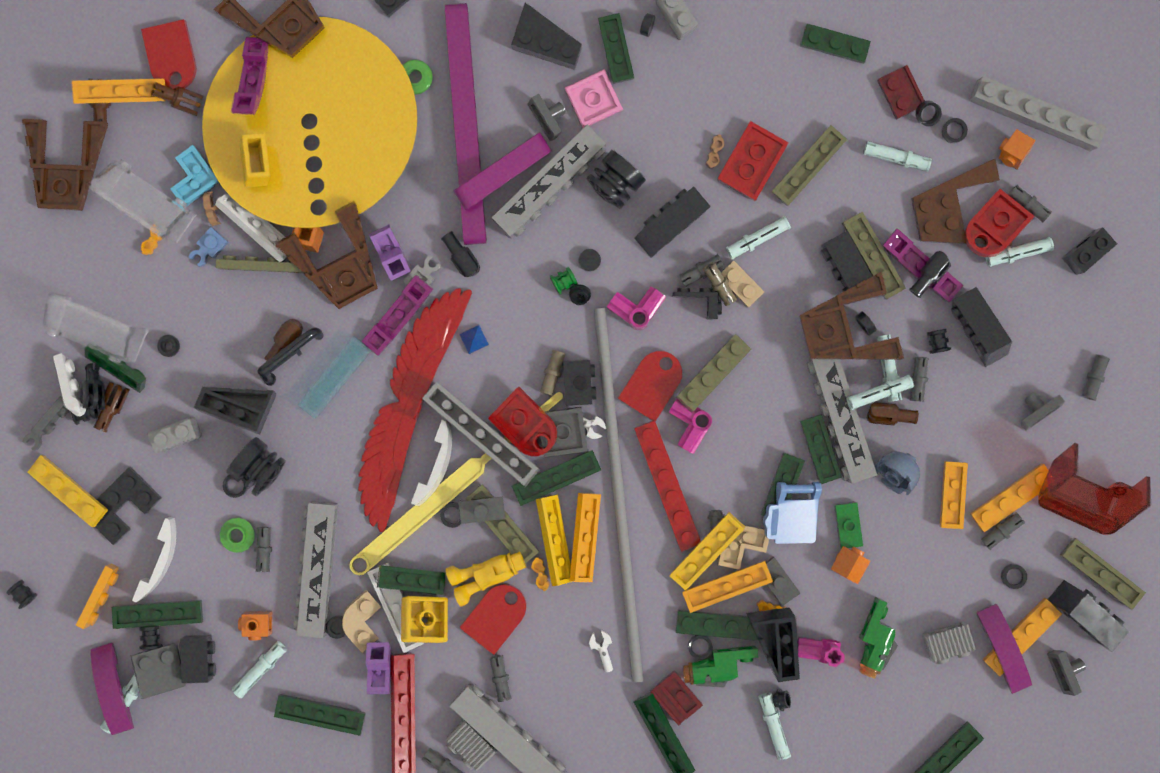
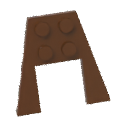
M223 0L214 8L216 14L292 58L324 29L323 23L309 0H286L261 25L236 0Z
M22 119L27 136H25L26 145L29 147L31 159H29L30 168H33L35 178L33 185L37 207L40 209L83 211L108 123L103 121H83L81 165L45 164L47 121L43 119Z
M992 159L911 198L920 242L966 244L957 189L999 181L996 159ZM983 238L975 239V244L987 245Z
M355 201L335 211L355 250L319 269L315 268L295 232L275 242V246L338 309L378 289Z
M882 272L799 316L810 359H904L899 337L854 347L844 305L887 294Z

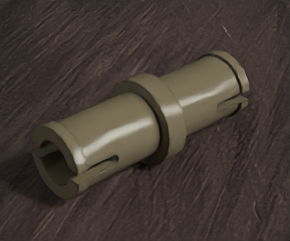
M711 262L709 264L712 271L708 265L703 268V271L711 281L712 289L718 292L725 306L731 305L727 296L732 303L737 300V297L730 289L728 279L723 277L716 263Z
M552 350L548 367L544 370L545 377L540 393L553 396L557 379L562 374L560 370L566 355L565 353Z

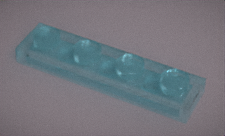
M353 336L298 405L316 419L372 350Z

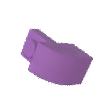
M390 225L369 234L391 281L411 272L403 250Z
M389 642L367 643V694H390L392 654Z

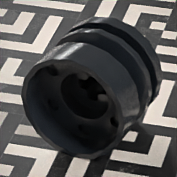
M610 150L602 160L607 170L604 172L596 167L594 172L599 179L591 174L586 179L602 199L621 209L624 203L619 196L628 201L630 196L625 189L628 187L636 192L646 179L624 157L614 150Z
M258 437L253 438L240 451L226 471L237 482L247 476L248 480L244 486L246 489L256 484L251 492L255 497L273 484L286 463V460L282 457L273 463L277 457L276 452L265 457L264 454L267 451L268 445Z

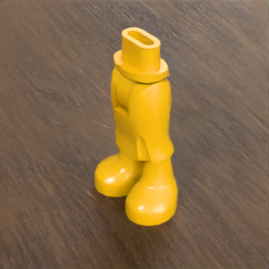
M519 551L512 555L510 552L507 555H497L482 563L472 564L468 568L459 569L455 566H449L445 571L452 586L458 585L472 577L475 578L474 582L454 588L456 601L462 607L469 603L471 595L480 590L484 591L492 585L509 580L514 574L517 575L518 571L525 569L526 564Z

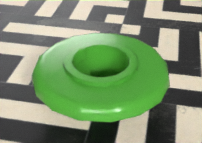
M417 59L409 60L403 64L408 77L413 71H418L422 74L420 82H411L414 94L425 92L430 87L433 79L430 67L425 62Z
M232 518L221 527L220 541L227 550L234 553L244 552L253 544L255 538L254 529L247 520ZM234 529H239L243 533V538L239 542L234 541L231 537V532Z

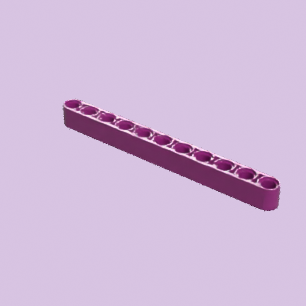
M467 3L445 5L459 186L481 172ZM483 199L466 210L460 203L464 245L486 244Z

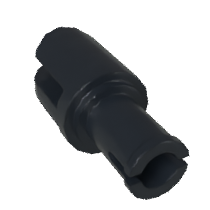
M453 231L444 235L441 240L452 253L450 260L459 273L464 277L477 275L480 271V265L471 250L460 244Z
M936 251L920 269L921 276L909 289L916 297L921 298L932 283L938 284L951 267V263L944 252Z
M93 363L85 366L86 381L82 383V408H87L89 401L90 409H96L98 402V409L104 410L105 386L100 380V366L95 363V369L93 370Z

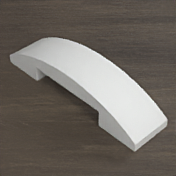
M441 421L434 440L441 443L442 446L428 484L418 483L411 502L413 505H422L435 492L445 475L452 450V431L450 423L447 421Z
M171 516L165 518L157 539L165 542L152 576L150 579L144 578L140 580L132 599L134 602L142 600L157 587L171 564L176 545L175 518Z

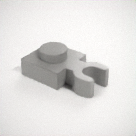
M430 255L424 261L425 266L421 268L419 265H416L403 282L408 285L414 276L418 275L430 286L435 280L430 276L431 273L439 271L442 265L438 263L436 267H430L429 262L433 258Z

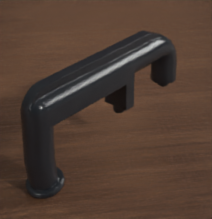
M317 327L307 330L261 365L257 372L265 384L271 386L276 382V376L271 372L295 354L298 356L302 355L300 348L313 338L321 340L324 336L322 330Z

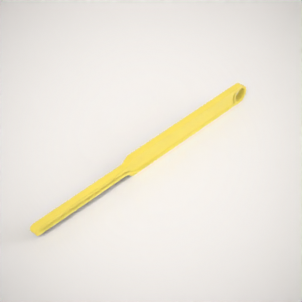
M557 392L540 408L544 412L548 411L563 398V394ZM506 437L503 438L508 443H511ZM485 453L480 458H470L439 484L435 492L422 505L412 507L350 561L352 573L364 575L480 477L484 473L485 464L492 458ZM362 558L366 561L367 568L365 571L358 572L354 569L353 562L355 559Z

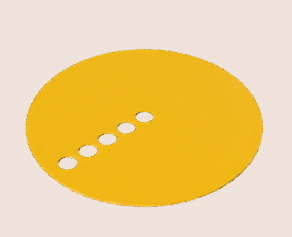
M319 17L324 25V29L293 58L268 44L265 83L258 109L254 115L232 114L231 112L234 94L238 92L244 63L242 53L245 41L227 57L209 88L202 120L203 141L208 162L215 177L229 196L241 207L266 221L294 228H316L340 223L335 211L353 201L356 203L358 214H361L377 203L394 186L404 171L412 153L417 131V105L410 79L403 65L390 48L375 35L355 24L340 19ZM306 114H314L317 117V125L313 129H305L302 126L301 121ZM265 134L270 172L267 186L245 187L240 153L242 135ZM315 135L319 138L320 144L316 150L309 151L304 147V140L307 136ZM316 156L321 159L322 167L319 171L310 172L307 170L306 162L310 157ZM314 178H320L324 182V189L318 194L311 193L308 188L309 182ZM320 199L326 203L327 209L324 214L314 215L311 212V204L315 200Z

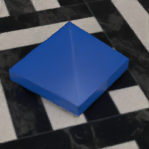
M480 325L459 334L468 354L489 345Z

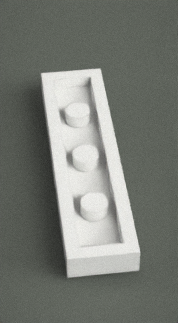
M228 193L217 199L215 205L276 260L281 262L287 258L275 246V242L285 238V236L268 221L253 215L241 207Z
M379 567L368 571L369 578L403 653L423 645L424 643L401 641V599L404 597L402 591L377 588Z

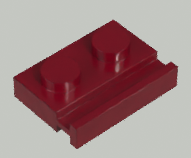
M908 65L877 80L896 120L915 111L918 105L925 101Z
M675 670L650 690V693H653L656 700L678 726L703 706L702 702Z

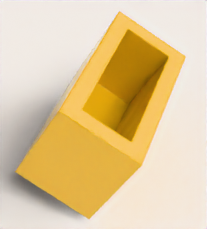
M265 134L242 135L240 153L245 187L267 186L270 172Z

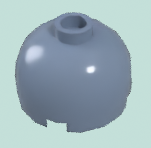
M897 451L887 453L875 465L876 473L880 472L884 477L881 479L882 483L898 494H902L904 491L906 495H909L919 482V467L916 459L909 453L905 454Z

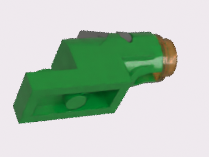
M877 597L873 601L859 636L862 641L868 643L864 647L859 672L876 679L877 674L880 675L881 671L884 670L898 647L894 641L895 629L880 622L887 615V602Z
M756 645L713 649V660L708 658L683 665L684 682L690 683V685L696 684V686L725 687L728 681L738 677L737 660L740 659V662H752L753 658H758V648Z

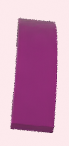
M246 37L242 53L244 63L238 92L234 94L231 112L232 114L254 115L258 109L265 83L268 43L259 38Z
M895 229L882 246L907 271L919 279L921 276L920 269L930 258L913 245L914 242L899 229ZM946 272L938 284L932 283L928 288L950 303L964 285L949 272Z
M415 275L402 291L403 293L361 342L379 356L418 311L433 291V288L418 275Z
M994 604L976 612L1002 667L1010 692L1013 694L1032 686L1022 654L999 606Z
M113 643L91 649V665L95 688L111 735L134 729L130 709L125 705L116 669L118 661Z

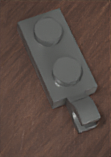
M62 396L54 402L31 429V433L23 438L22 442L28 443L31 438L35 440V445L31 448L33 451L41 447L42 435L50 434L56 427L55 422L69 413L70 410L65 407Z

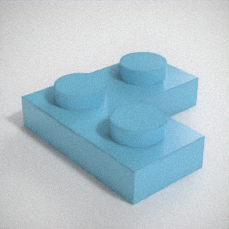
M194 145L175 157L188 176L170 189L182 206L187 207L202 196L203 193L217 185L219 181Z

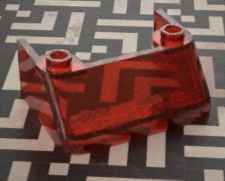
M1073 443L1053 460L1038 494V504L1040 507L1103 535L1114 534L1151 506L1150 477L1148 476L1133 487L1123 482H1116L1106 489L1076 475L1078 473L1077 443Z

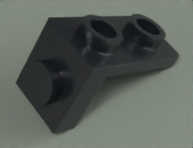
M677 288V292L672 293V297L707 298V320H716L718 315L722 313V302H718V292H713L712 288H699V292H690V288Z

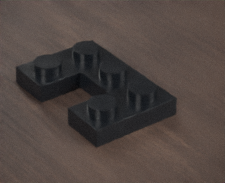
M128 467L96 499L108 511L95 528L112 545H115L131 529L116 512L130 499L146 514L162 497L132 467Z

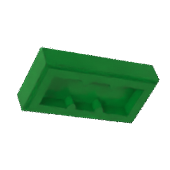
M852 502L835 505L840 549L843 546L846 548H853V546L862 547L863 540L858 503Z

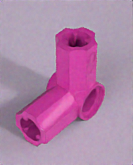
M650 287L638 305L617 292L606 308L630 324L633 329L642 330L647 327L649 321L666 297L657 289ZM642 314L645 317V322L643 324H636L633 321V316Z
M676 399L669 413L689 424L677 445L694 454L711 426L712 418L709 413L698 407L691 413ZM700 414L706 415L709 419L705 427H699L696 424V417Z
M798 637V657L819 660V662L832 667H838L840 663L844 662L845 655L840 650V641Z

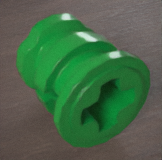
M569 267L564 272L559 271L555 277L550 275V279L559 295L562 294L563 289L568 290L571 285L578 284Z

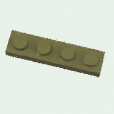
M830 125L771 192L788 207L847 141V138Z
M860 212L843 222L845 230L849 232L872 276L882 272L887 294L883 295L885 300L906 289L864 213Z
M224 255L223 259H216V268L220 270L303 273L290 260L289 262H279L275 258L268 257L267 261H258L259 257L246 256L245 260H236V256Z
M735 334L676 398L691 413L694 412L748 354L751 348Z
M482 484L465 499L492 498L493 495ZM506 511L505 519L485 521L511 554L521 552L525 564L539 553L538 549Z
M1073 538L1060 554L1131 610L1135 608L1146 593L1076 538Z

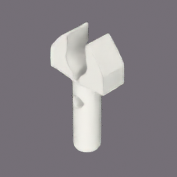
M597 416L593 420L583 417L584 426L588 432L586 436L591 439L602 437V435L593 431L591 425H599L606 429L604 421Z
M601 630L604 638L601 646L600 643L596 642L593 632L589 640L590 648L599 651L604 671L611 672L613 667L607 650L608 645L612 643L611 637L607 632Z

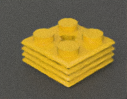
M403 597L401 599V641L420 643L447 642L448 598ZM423 616L428 620L426 623L421 620Z

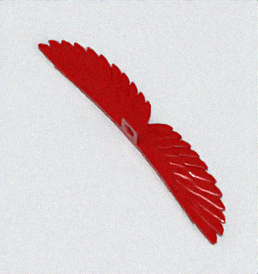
M460 288L455 289L450 296L449 292H446L440 301L438 298H435L430 309L425 307L420 319L416 318L414 322L413 332L408 331L405 344H402L400 350L401 356H397V368H393L392 375L394 380L390 379V386L399 401L390 403L379 410L378 413L381 415L375 419L373 424L376 426L369 432V436L372 437L365 444L367 449L364 451L361 459L365 463L359 472V477L362 478L358 490H363L361 505L365 503L364 514L365 516L370 514V524L374 527L377 523L380 532L386 530L392 508H394L407 451L424 404L422 398L428 392L437 369L464 317L463 314L472 295V290L470 289L465 290L462 294Z

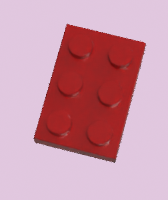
M750 121L717 180L756 201L789 142Z

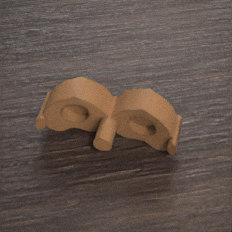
M720 134L712 138L711 152L708 154V160L706 161L708 168H713L720 162L717 152L725 146L724 139Z
M213 191L203 193V206L208 221L212 226L221 224L214 210L219 208L216 205L213 206Z

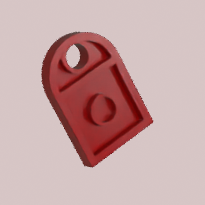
M183 19L141 29L152 77L154 79H165V86L172 89L178 86L182 88L188 87L196 76L197 67L186 21ZM175 73H180L182 77L181 82L177 85L172 84L171 76Z
M999 189L970 220L965 230L966 244L973 253L979 256H997L1012 243L1035 216L1002 189ZM983 238L987 246L983 248L978 247L975 244V239Z
M655 351L648 354L642 359L618 399L656 422L681 382L682 367L680 362L674 355L665 351ZM664 357H668L672 361V367L669 370H663L660 367V360Z
M517 387L488 417L501 433L525 455L541 456L547 453L556 442L557 429L555 423L520 387ZM539 436H544L547 439V447H540L538 445L537 438Z
M510 584L494 586L485 594L462 623L460 629L495 655L525 616L527 605L523 593L517 587ZM508 592L516 593L518 600L515 603L510 604L506 602L505 595Z

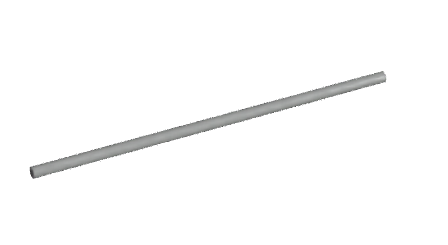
M605 308L594 309L632 682H642L643 672Z

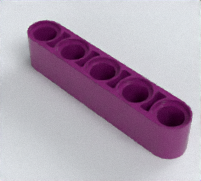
M539 132L453 192L466 210L549 154L552 150Z

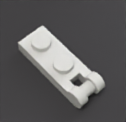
M62 353L57 354L53 358L64 405L74 415L82 416L86 412V408H82V403L79 400L78 391H80V387L73 375V372H75L74 363Z

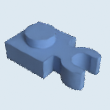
M210 227L196 242L201 248L192 251L189 254V258L193 260L196 255H200L201 261L197 265L203 267L207 262L208 255L215 258L229 242L213 227Z

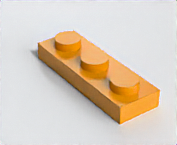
M944 461L939 526L941 528H964L968 463Z
M111 563L104 567L76 626L85 629L95 624L99 616L97 611L100 605L103 606L108 599L109 594H107L109 587L113 586L118 579V566Z

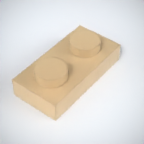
M735 261L721 272L723 277L728 279V285L732 292L748 308L764 293Z

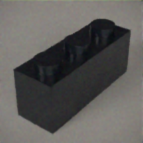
M848 231L821 245L823 248L821 250L823 258L826 262L830 261L834 268L831 270L836 281L840 280L844 287L842 292L872 277Z

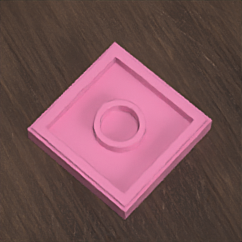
M605 69L564 88L582 128L587 124L591 126L623 111Z

